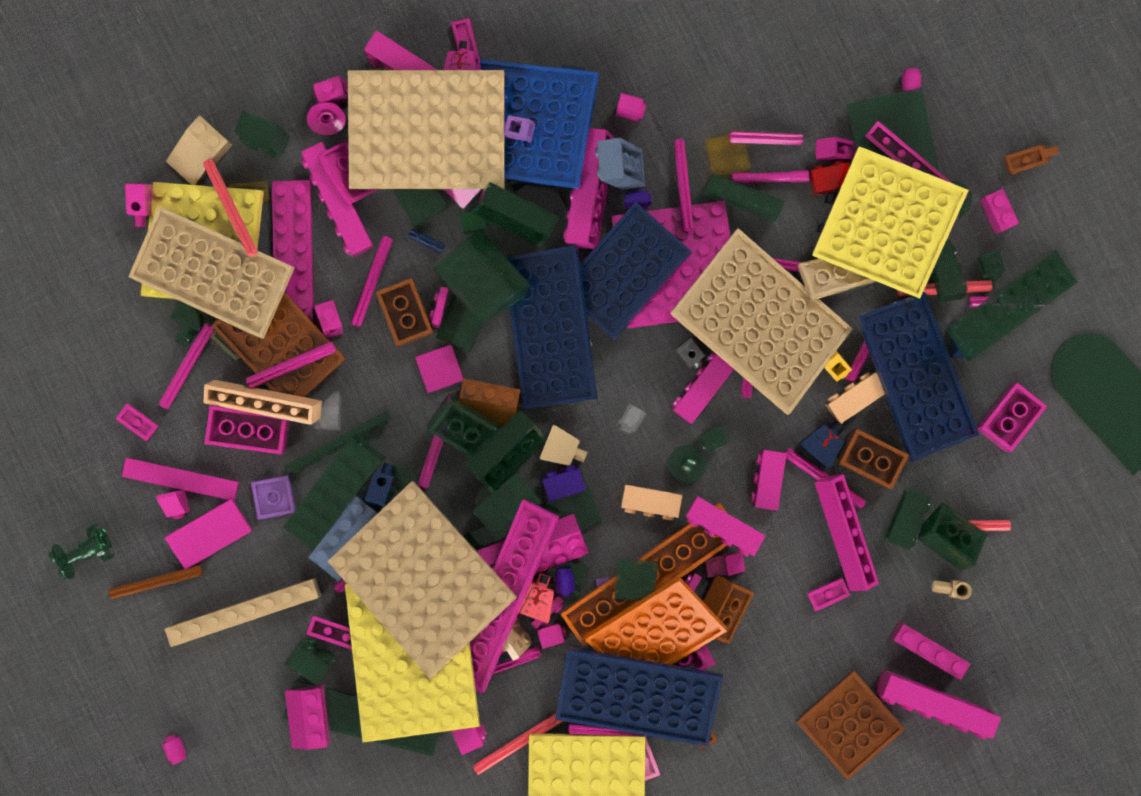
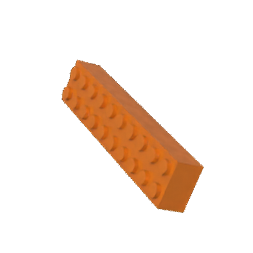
M717 502L714 504L715 507L726 512L721 503ZM687 523L561 611V616L582 646L587 644L585 634L678 576L680 578L726 547L727 545L721 542L722 537L716 534L712 537L704 532L705 528L698 524L695 527Z

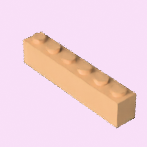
M214 380L204 385L203 403L310 425L321 418V400L260 388H249L248 386Z

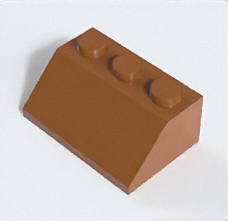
M463 378L457 417L514 428L521 390Z
M716 575L703 602L727 629V632L715 639L729 644L754 592L719 575Z

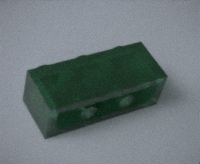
M950 239L946 240L931 273L940 303L962 299L967 291V283L961 276V264L957 263L956 248L952 245Z
M905 487L884 541L906 550H910V547L913 548L917 537H915L916 532L922 528L924 523L923 515L925 512H928L931 506V497Z

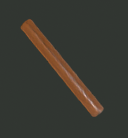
M201 565L114 587L108 590L109 597L115 599L198 577L203 574Z

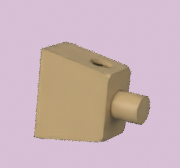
M553 425L540 459L570 466L572 459L584 463L588 452L577 448L580 440Z

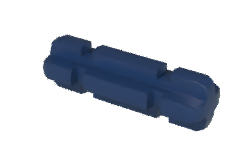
M412 229L409 233V239L418 241L419 244L430 249L433 248L438 253H442L445 248L444 243L436 242L435 239L423 233L420 234L415 229Z

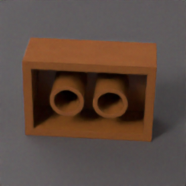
M412 278L376 292L396 346L401 347L435 334L415 281Z
M852 429L836 463L886 489L892 490L909 455L859 429Z

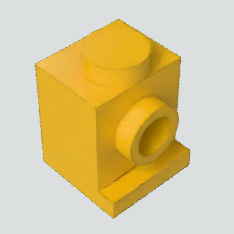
M838 351L834 353L824 367L836 381L845 378L852 370Z

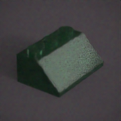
M457 285L435 338L471 352L492 298Z
M943 502L923 523L917 539L961 571L976 565L987 534Z

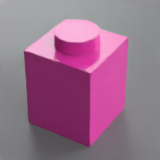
M560 621L545 625L543 628H537L542 649L565 642L564 637L567 636L565 626L560 625Z

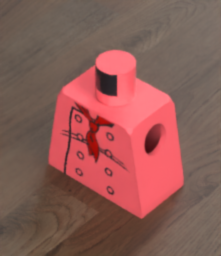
M540 573L537 582H531L519 613L546 623L549 622L554 590L547 588L551 577Z

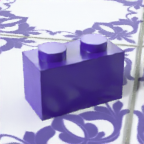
M574 464L563 467L564 471L556 473L554 470L545 473L542 481L549 502L586 490L578 466L574 467Z

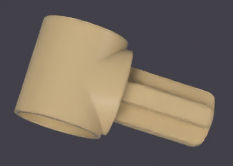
M935 580L931 586L933 592L949 594V597L962 600L969 598L972 592L969 584L959 580H951L950 583ZM963 585L964 592L958 595L957 588Z

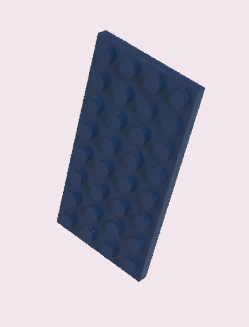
M573 245L503 258L523 409L598 399L578 246Z
M925 292L922 293L920 298L911 296L856 317L907 454L909 455L910 462L979 435Z
M568 647L555 720L708 746L723 674Z

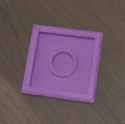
M290 475L251 482L258 520L297 512Z

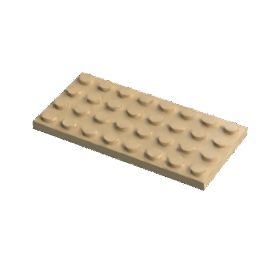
M159 206L128 277L264 339L295 267L260 251L256 255L249 257L242 243Z

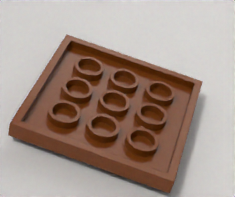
M854 670L795 720L847 780L905 730Z

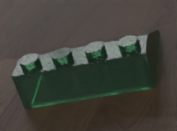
M482 230L466 238L433 267L437 275L481 325L524 298L530 285Z

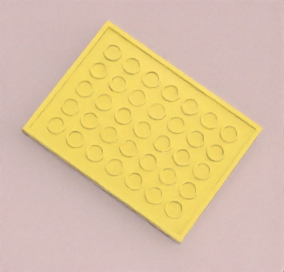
M345 584L362 741L370 742L479 727L480 721L470 643L432 679H429L354 591Z

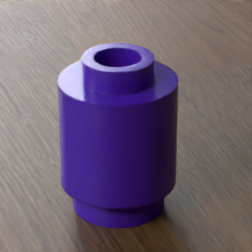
M647 190L624 193L625 208L630 209L636 202L644 210L648 209V206H651V194H647Z
M571 568L556 569V574L554 575L556 593L560 594V597L572 596V592H575V583Z

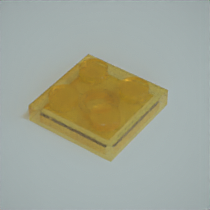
M729 135L705 140L713 178L751 169L745 143H731Z

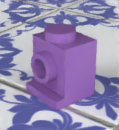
M508 115L507 121L504 122V135L511 139L531 143L535 123L530 119Z

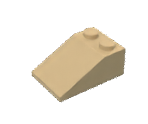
M199 115L186 129L166 162L191 185H197L207 175L203 162L212 159L216 165L233 145Z

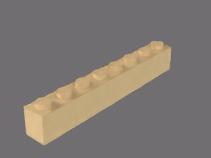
M315 577L165 628L170 647L319 598L322 594Z

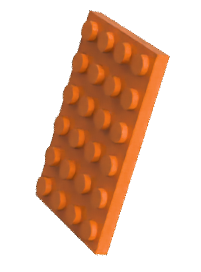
M678 576L585 634V641L596 652L672 665L727 632V629L720 619Z

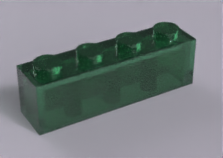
M714 173L710 177L704 193L708 197L725 201L726 204L772 222L778 219L785 202Z

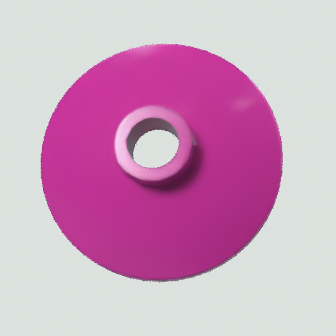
M332 102L317 103L307 113L309 127L320 135L336 134L342 130L346 122L345 113L342 108Z

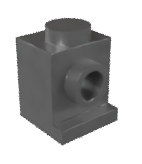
M691 338L675 350L688 368L693 366L696 369L704 362L702 358L705 355ZM689 351L695 353L694 358L688 356Z

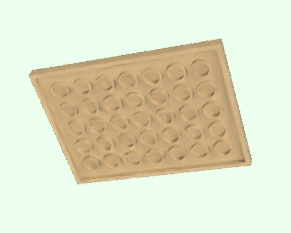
M348 70L349 189H505V71Z
M739 228L733 232L670 312L674 318L786 415L792 412L853 329L820 299L810 301L805 286Z
M411 481L327 561L429 679H432L517 598L514 592L414 481Z

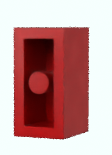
M836 161L831 163L832 166L824 167V165L813 167V170L809 172L813 196L840 190L850 167L849 162Z

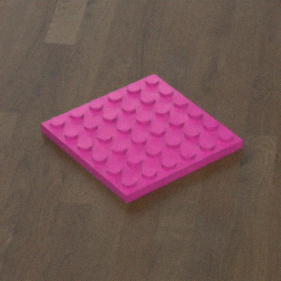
M725 201L691 205L693 230L691 231L683 230L681 207L647 211L693 253L629 323L627 329L679 322L670 312L730 238ZM624 214L611 216L613 227Z

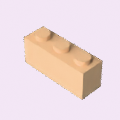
M868 371L859 377L861 381L856 384L852 382L844 387L845 392L840 395L836 393L828 398L829 402L825 406L836 421L842 424L885 394L876 372L870 374Z
M625 484L621 508H625L624 512L635 514L637 510L642 511L644 516L654 517L655 514L662 515V519L673 521L674 517H679L682 495Z

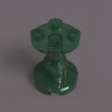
M95 523L87 527L88 538L79 542L78 548L68 553L58 544L52 546L49 558L53 563H56L59 568V575L63 580L75 577L72 563L82 558L89 560L97 555L106 562L114 557V552L110 553L109 549L112 547V543L102 528L97 529L98 524Z

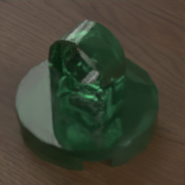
M683 445L678 447L671 453L668 460L670 473L680 482L693 483L704 475L706 458L694 446Z

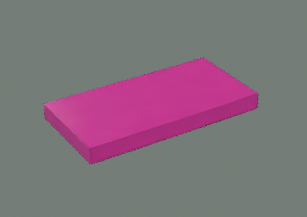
M233 498L166 535L165 540L184 569H187L250 533L252 528Z

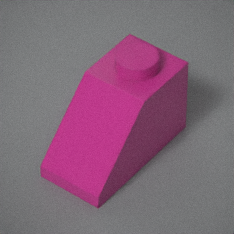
M838 137L816 140L815 153L818 160L852 162L857 150V142Z
M185 490L156 496L166 517L173 516L174 520L185 517L184 513L190 512Z

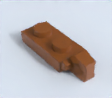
M1041 144L1005 156L1003 159L1010 176L1050 162L1049 157L1057 155L1059 150L1057 146L1046 149V146Z

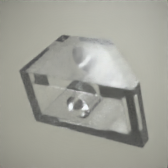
M335 391L322 403L321 418L312 424L315 425V429L341 430L342 392Z

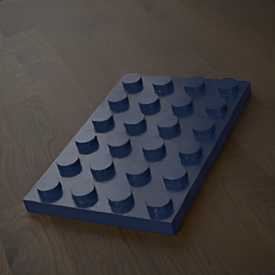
M635 202L580 264L587 315L615 340L693 252Z

